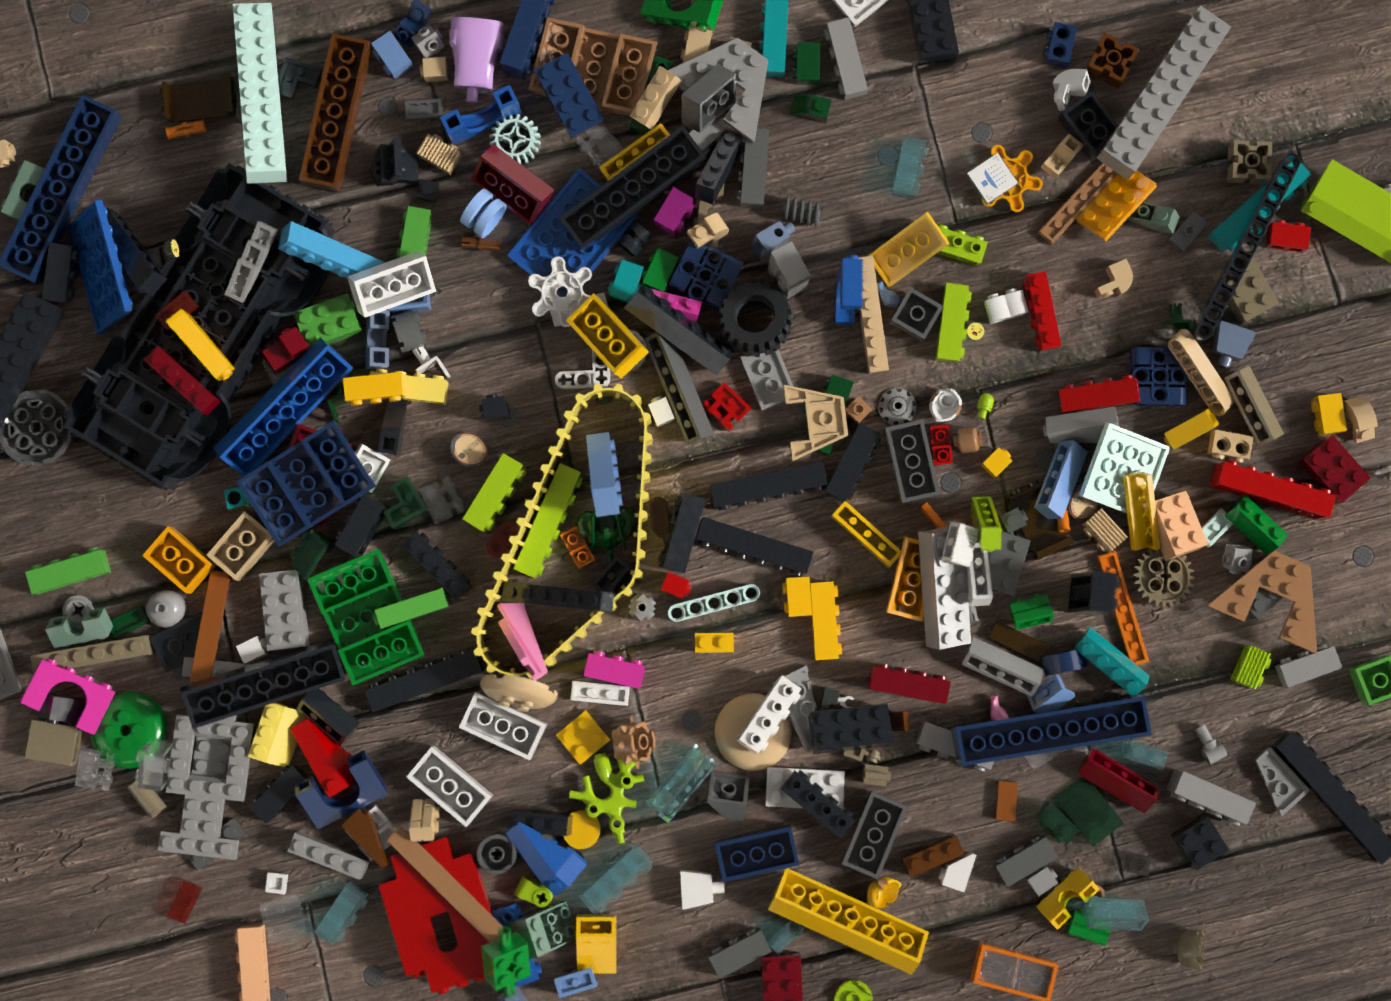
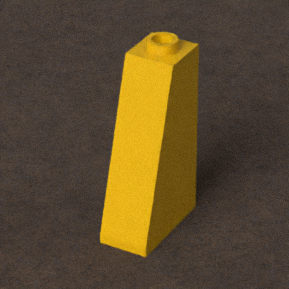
M180 309L166 321L219 381L222 379L226 380L232 375V371L235 369L191 315Z

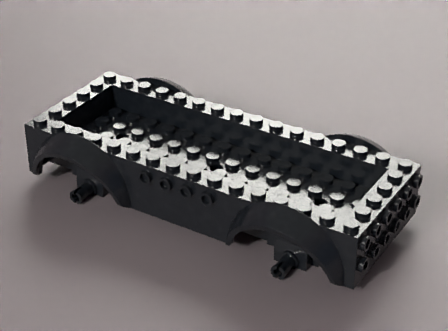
M228 163L225 169H217L199 202L196 204L191 201L188 204L194 210L188 206L186 207V212L191 215L174 239L179 248L178 257L174 255L171 244L167 248L171 256L161 270L167 280L153 296L145 295L122 333H114L95 368L86 367L85 371L89 372L90 375L85 372L82 373V377L87 380L65 411L64 415L67 422L63 427L70 430V435L85 442L87 441L86 444L93 449H98L101 452L104 451L103 455L120 461L119 464L126 469L137 471L135 474L149 481L152 480V484L161 490H175L180 482L200 474L216 458L218 454L214 447L230 430L232 420L229 406L230 400L235 392L244 385V378L247 373L250 374L254 369L255 360L257 357L262 356L263 348L266 342L271 341L273 338L274 330L281 318L296 314L299 310L306 307L320 291L329 273V270H324L315 264L305 262L301 258L280 250L279 243L282 229L292 221L328 238H332L335 230L332 228L333 224L329 222V219L321 214L317 216L311 208L304 204L300 206L296 202L297 200L289 195L284 196L279 189L272 185L268 186L266 183H247L246 170L239 165L235 167ZM261 221L278 229L260 272L245 301L242 303L225 295L238 259L242 257L248 240H251L257 223ZM180 309H183L192 316L197 324L202 322V330L235 368L232 371V375L226 380L222 379L219 381L166 321ZM157 346L167 352L220 400V403L208 415L203 414L145 361ZM153 404V412L150 415L146 414L145 406Z

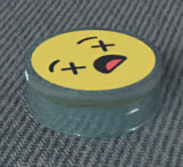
M972 322L966 328V337L970 341H980L985 335V328L979 322Z

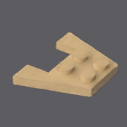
M783 385L786 404L805 402L809 440L790 442L792 462L848 436L844 397Z

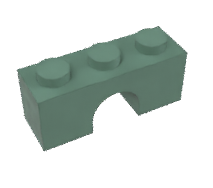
M24 160L23 164L18 168L16 180L10 185L8 197L2 202V213L19 221L27 205L25 194L30 188L36 187L44 168Z
M105 607L86 611L81 621L83 626L74 624L69 615L51 618L45 630L53 647H68L71 644H83L90 640H102L108 637L113 624Z

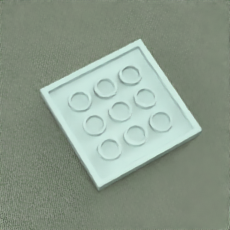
M1105 422L1079 496L1127 513L1122 476L1137 471L1152 474L1153 488L1155 490L1170 447Z

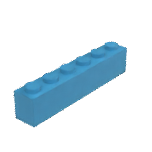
M292 221L281 232L280 250L301 258L305 262L315 264L324 270L334 272L340 277L347 278V276L386 263Z

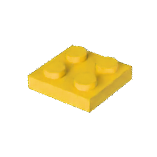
M586 710L556 734L580 765L610 741Z

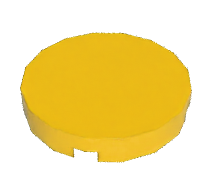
M585 810L572 812L570 814L573 815L572 833L569 836H563L564 840L576 849L591 847L600 836L601 827L598 818H590Z

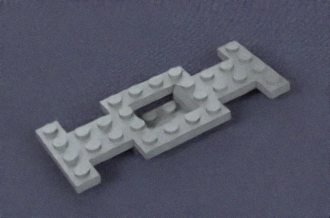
M184 657L182 676H191L194 658ZM215 660L212 677L251 664ZM176 715L166 792L184 794L185 799L180 833L160 831L158 851L230 860L237 859L239 840L220 838L225 800L245 801L250 764L248 754L253 742L255 724L236 721L237 715L192 729L187 715ZM195 736H197V737H196V744H195V752H194L193 766H192V774H190L191 761H192V753H193V746H194V739H195Z

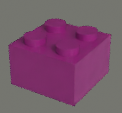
M673 187L654 219L655 228L674 239L676 235L680 236L685 228L686 218L690 219L695 211L693 198Z

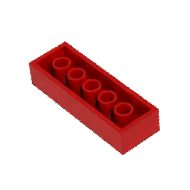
M1226 460V462H1221L1214 466L1209 483L1211 488L1240 497L1246 495L1251 500L1313 519L1331 518L1337 495L1331 494V490L1325 488L1317 490L1312 488L1313 485L1304 482L1297 484L1294 483V479L1288 477L1277 478L1274 473L1268 471L1263 473L1257 472L1255 467L1245 465L1244 468L1238 466V462Z

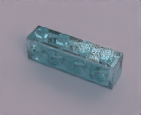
M694 744L646 804L659 817L669 823L717 766L718 762L701 747Z
M637 843L585 890L579 898L594 915L598 912L602 914L609 908L608 903L612 899L616 901L624 894L622 890L626 886L631 888L638 881L636 877L641 873L645 875L653 868L651 864L654 860Z

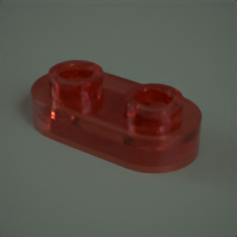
M510 522L500 524L487 542L486 550L489 555L500 557L505 553L511 544L509 541L510 536L517 535V529L514 524ZM507 528L511 530V534L508 536L504 534ZM495 544L500 546L498 551L493 550Z

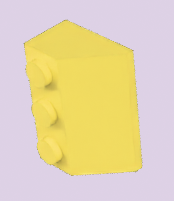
M278 702L266 705L248 757L282 767L290 766L298 743L290 728L305 720L306 717L296 708Z

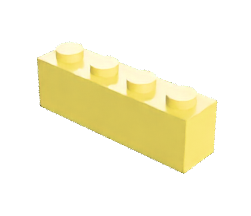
M376 369V372L370 371V375L387 373V370ZM395 371L401 372L404 375L406 397L401 398L402 400L446 405L449 382L444 380L443 376L433 375L432 378H425V374L414 373V376H408L406 372Z

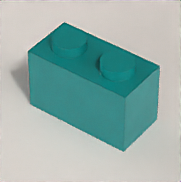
M622 260L621 264L617 263L614 275H616L615 281H611L608 288L610 299L626 304L628 298L640 284L644 267Z

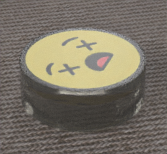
M166 240L164 243L166 256L169 259L178 258L179 247L176 240Z

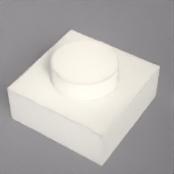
M268 872L265 892L286 894L288 874Z

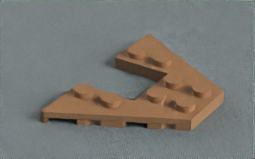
M1272 551L1245 575L1236 580L1228 589H1225L1217 598L1207 604V607L1245 622L1259 587L1290 600L1293 604L1278 638L1314 654L1317 653L1311 566L1277 551Z

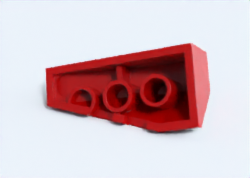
M306 718L290 728L329 798L356 781L348 768L347 758L353 755L336 744L310 720Z

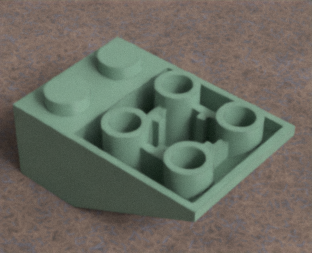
M566 901L510 923L513 933L517 932L528 944L529 959L542 956L576 940V929Z

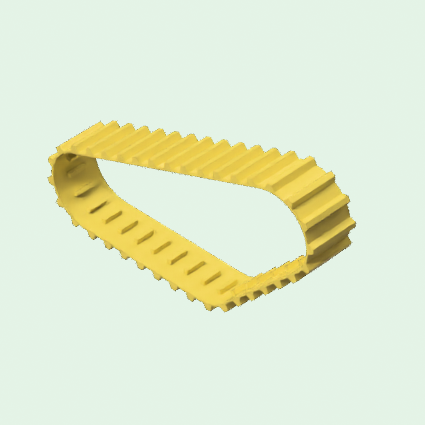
M599 383L594 384V391L587 393L585 396L578 393L575 396L577 404L572 411H566L564 414L567 424L564 429H558L556 432L560 440L556 447H550L548 450L552 458L549 464H542L540 468L544 476L541 482H534L532 486L537 492L533 500H526L525 506L529 509L525 518H518L517 523L521 526L517 536H510L509 541L513 544L509 554H502L501 559L505 562L501 572L494 573L493 577L497 580V583L493 590L486 591L485 595L489 598L486 608L478 609L477 613L481 616L478 627L472 628L471 631L472 634L477 636L478 647L474 650L475 656L483 657L484 661L488 664L487 671L489 673H496L498 671L506 675L517 677L519 675H527L530 679L532 678L529 672L516 673V668H511L509 672L499 667L500 662H493L487 653L490 651L489 647L484 645V634H487V630L484 629L488 618L494 615L491 611L496 600H500L502 597L499 593L504 581H509L507 575L512 563L516 564L517 562L515 556L519 547L525 544L522 540L528 528H532L530 522L535 511L540 509L538 504L543 493L548 491L546 489L551 475L554 476L556 473L553 471L559 458L564 456L561 453L567 440H571L569 434L574 422L577 424L579 422L577 418L578 413L583 407L586 409L590 401L596 398L602 400L603 396H615L616 400H620L621 397L631 403L630 407L632 409L636 407L642 415V418H639L640 424L644 423V436H639V441L643 442V455H638V460L642 461V475L637 474V480H641L640 494H636V499H640L639 513H635V518H639L638 533L634 532L633 534L634 537H638L637 552H632V556L636 557L635 571L631 570L630 572L634 576L627 587L623 585L621 587L623 591L614 598L613 611L618 608L616 601L623 595L631 597L633 595L631 587L636 579L643 578V572L639 570L640 560L646 558L645 551L641 550L640 547L641 541L647 539V533L642 530V522L648 520L647 512L643 511V503L649 501V494L644 491V484L650 482V474L645 471V465L651 464L652 461L651 454L646 452L647 446L653 444L652 434L647 432V427L652 424L650 413H644L641 408V397L638 394L630 396L624 392L621 384H617L614 388H602ZM599 611L596 615L591 612L589 615L592 618L581 628L576 626L574 629L577 632L565 642L560 640L561 646L550 656L548 654L543 656L545 658V665H555L557 663L555 656L560 651L569 652L572 649L570 642L577 636L585 638L587 636L585 629L592 623L599 625L603 622L601 615L604 612Z

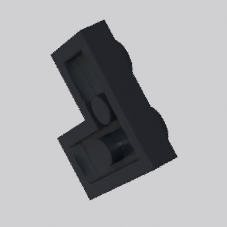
M286 57L278 78L279 95L293 100L299 83L317 88L323 72L322 68Z

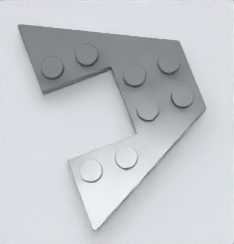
M736 38L668 70L682 80L678 86V89L682 92L688 90L698 79H701L717 64L736 73V85L744 90V92L723 118V122L752 143L755 142L768 59L739 38Z

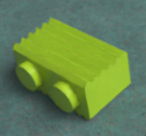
M1245 644L1230 680L1250 689L1260 687L1264 679L1262 673L1264 669H1268L1271 663L1270 653Z

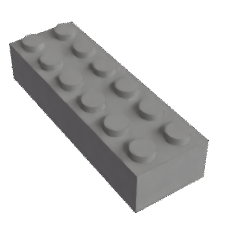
M949 527L918 532L926 647L939 650L971 643L966 566H959L941 560Z

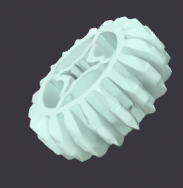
M517 114L516 119H513V116L510 115L509 120L503 118L502 124L499 121L496 122L498 128L492 127V131L495 134L489 135L490 139L493 140L489 143L490 146L496 145L519 164H521L520 160L524 159L525 163H528V156L532 159L534 158L532 151H539L535 146L541 144L539 140H536L541 136L540 133H536L538 127H532L534 124L532 120L527 122L528 118L526 116L520 120V114ZM513 127L510 133L503 134L506 129ZM520 127L529 132L530 139L520 134ZM517 134L519 141L513 145L512 138L516 137ZM500 141L510 145V153L500 146ZM521 146H527L525 150L517 153Z

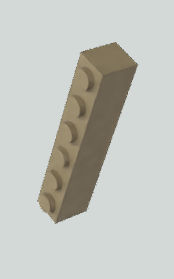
M145 635L30 656L32 671L34 674L40 661H46L47 658L58 662L57 666L62 669L65 666L75 669L154 655L153 645L149 639L151 636Z

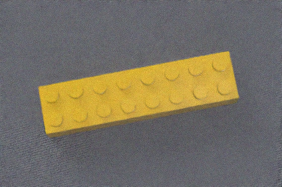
M785 868L778 881L768 909L911 975L920 964L929 934L928 931L788 868Z

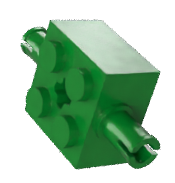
M503 926L502 929H498V940L481 946L484 978L494 990L503 988V995L511 998V991L513 996L516 995L515 982L530 976L528 944L517 932L511 934V929Z

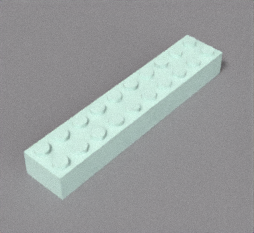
M272 3L233 4L247 183L286 182Z

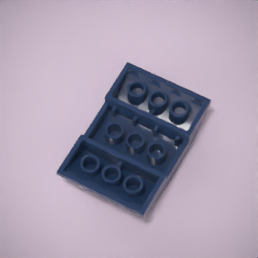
M334 420L236 481L279 547L376 487Z

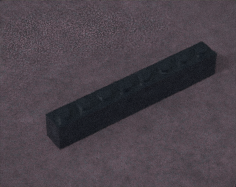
M1287 731L1272 745L1273 749L1375 863L1384 864L1391 857V835H1386L1382 830L1383 826L1376 819L1373 820L1369 816L1370 811L1364 805L1360 806L1357 803L1355 794L1350 790L1347 791L1342 786L1344 784L1338 776L1332 775L1329 771L1331 769L1329 765L1316 757L1318 755L1311 746H1306L1303 742L1305 740L1303 736L1297 731Z

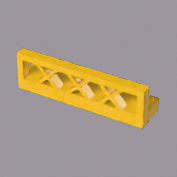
M1137 471L1123 475L1131 549L1135 551L1144 548L1159 550L1160 540L1152 474Z

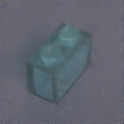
M1127 739L1121 757L1163 771L1169 752Z

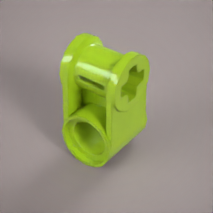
M522 876L514 892L517 897L529 901L538 907L547 906L553 899V893L547 887L527 876ZM542 893L546 894V899L544 901L540 900L541 896L539 895H541Z

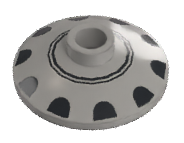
M890 389L879 400V414L886 423L893 426L908 423L916 413V401L913 395L905 389ZM895 403H900L901 409H896Z

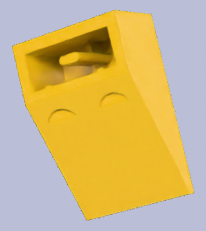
M577 914V971L592 967L594 974H616V914Z

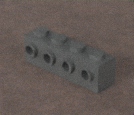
M757 128L754 143L742 136L741 145H745V150L740 154V163L743 164V171H739L738 182H742V188L738 189L737 201H740V207L763 209L769 129Z

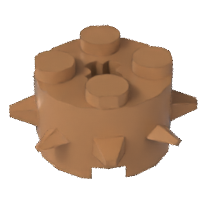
M631 716L630 724L620 725L611 734L616 760H621L625 765L635 762L638 770L640 762L651 759V751L655 750L656 747L653 730L648 729L645 721L635 723L633 716Z

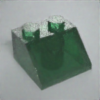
M311 528L309 532L305 531L299 540L302 542L299 548L295 547L290 555L293 558L290 565L305 580H308L332 539L314 528Z

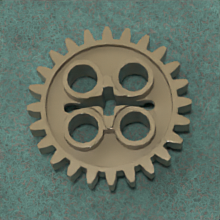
M1148 549L1146 554L1142 553L1140 555L1141 559L1135 561L1139 566L1132 567L1137 572L1131 575V577L1137 580L1132 585H1138L1139 588L1135 592H1142L1140 599L1146 597V604L1153 601V607H1157L1160 603L1161 609L1165 608L1166 604L1168 608H1171L1173 603L1179 605L1180 600H1186L1185 595L1191 594L1188 588L1194 587L1190 583L1191 580L1195 579V577L1190 576L1194 569H1188L1191 562H1184L1187 557L1186 555L1165 561L1161 549L1153 551ZM1151 562L1156 564V572L1151 569ZM1170 563L1176 567L1175 573L1170 570ZM1151 581L1154 582V583H1156V585H1157V590H1156V591H1154V590L1151 589V587H1150ZM1170 582L1175 585V592L1170 590Z

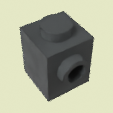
M1016 508L1000 516L1008 533L1027 525L1025 521L1028 518L1023 509L1019 510V508Z

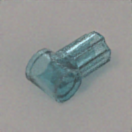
M788 919L785 925L767 943L775 952L780 954L796 937L802 934V925L798 924V931L791 932L788 929L789 925L796 922Z

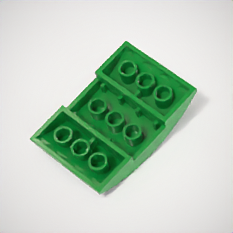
M380 549L307 579L322 615L324 614L339 649L338 653L353 686L425 655L412 619L384 628H380V625L376 626L373 615L376 614L375 610L404 601Z

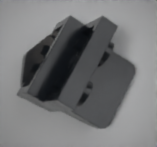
M394 138L388 145L380 144L375 150V157L369 168L376 187L416 182L418 180L417 151L404 149L401 146V139Z

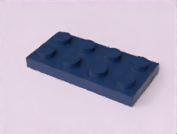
M568 53L534 70V74L571 139L604 122L603 115Z

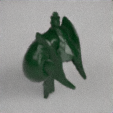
M619 507L620 514L596 517L595 510L584 511L579 514L577 529L580 535L591 544V553L594 552L595 546L606 549V558L611 562L614 557L612 551L614 546L622 543L624 548L627 549L626 540L635 527V515L628 507Z

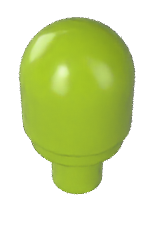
M984 393L979 397L977 403V410H979L978 419L985 420L986 414L992 410L994 398L989 393Z

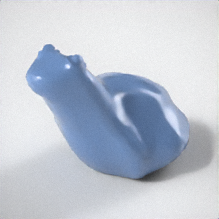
M882 281L877 283L883 305L898 307L901 302L899 295L894 291L887 290Z

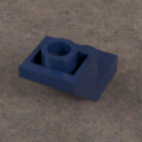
M413 0L407 17L399 22L394 37L411 47L414 43L411 38L426 25L431 8L418 0Z

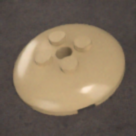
M486 675L480 681L483 692L494 701H497L498 705L516 707L517 710L528 712L529 709L546 708L556 701L558 695L555 690L549 691V686L543 683L517 676L504 675L503 678H496V675Z
M756 693L740 695L729 701L717 717L715 724L717 747L723 757L737 768L748 771L766 769L776 764L789 748L792 728L788 716L784 721L780 720L777 725L779 726L778 731L774 736L770 735L766 741L769 744L763 753L754 754L736 741L766 695Z

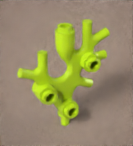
M606 753L594 755L595 769L599 778L609 786L610 796L606 799L597 798L593 793L590 777L585 776L582 777L584 790L582 792L570 790L569 798L583 801L586 804V814L590 818H596L601 813H606L610 818L609 828L612 830V834L616 836L617 844L625 843L623 833H625V822L621 817V812L624 807L636 808L637 801L624 797L623 792L632 788L635 783L643 782L644 777L643 774L635 776L631 774L630 771L635 766V762L625 765L621 760H617L620 771L618 774H614L611 769L609 756H606ZM629 778L630 784L625 785L623 779ZM591 806H595L597 808L596 813L590 812L589 809ZM616 820L621 824L618 828L613 826V822Z

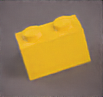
M1341 393L1314 397L1311 402V408L1313 413H1315L1314 427L1318 431V436L1347 431Z
M810 577L786 578V582L782 583L783 594H787V602H784V613H788V617L811 616Z
M695 633V653L734 652V633Z

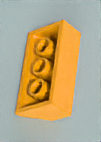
M904 537L886 612L922 622L924 610L919 540Z

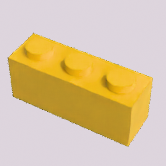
M401 372L343 378L345 401L351 403V406L363 405L362 402L370 401V404L382 403L384 399H389V402H396L406 397L404 375Z

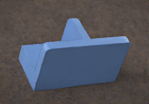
M1055 674L1040 685L1033 696L1027 695L1033 711L1040 714L1058 710L1073 699L1075 694L1066 689L1061 677Z
M592 967L579 971L574 970L572 973L554 978L559 998L592 989L598 985Z

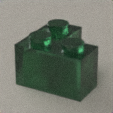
M407 476L391 485L400 503L385 510L384 514L393 529L397 530L429 512L411 477Z

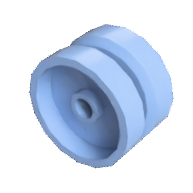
M482 189L470 201L461 216L460 222L467 228L474 227V233L481 238H485L499 223L506 211L507 205L500 199L493 200V194L486 189Z

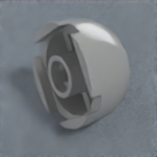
M171 590L156 592L150 597L146 606L147 617L153 624L162 628H169L183 621L187 611L184 598L179 593Z

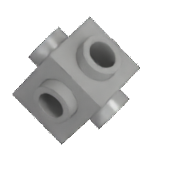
M430 25L421 28L411 38L425 58L436 55L445 47L441 41L443 36L439 30H433Z
M1226 544L1225 554L1222 557V566L1229 569V572L1233 574L1248 572L1252 564L1253 549L1244 545Z
M637 594L630 600L631 604L629 607L631 610L629 614L635 621L639 619L640 621L645 620L647 622L655 615L654 611L656 609L654 605L656 603L650 595L646 597L644 594L641 596ZM640 604H644L646 606V609L644 611H640L638 609V606Z

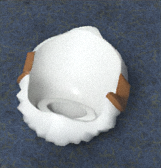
M951 388L937 390L929 401V410L936 422L952 420L961 411L962 400L957 392Z

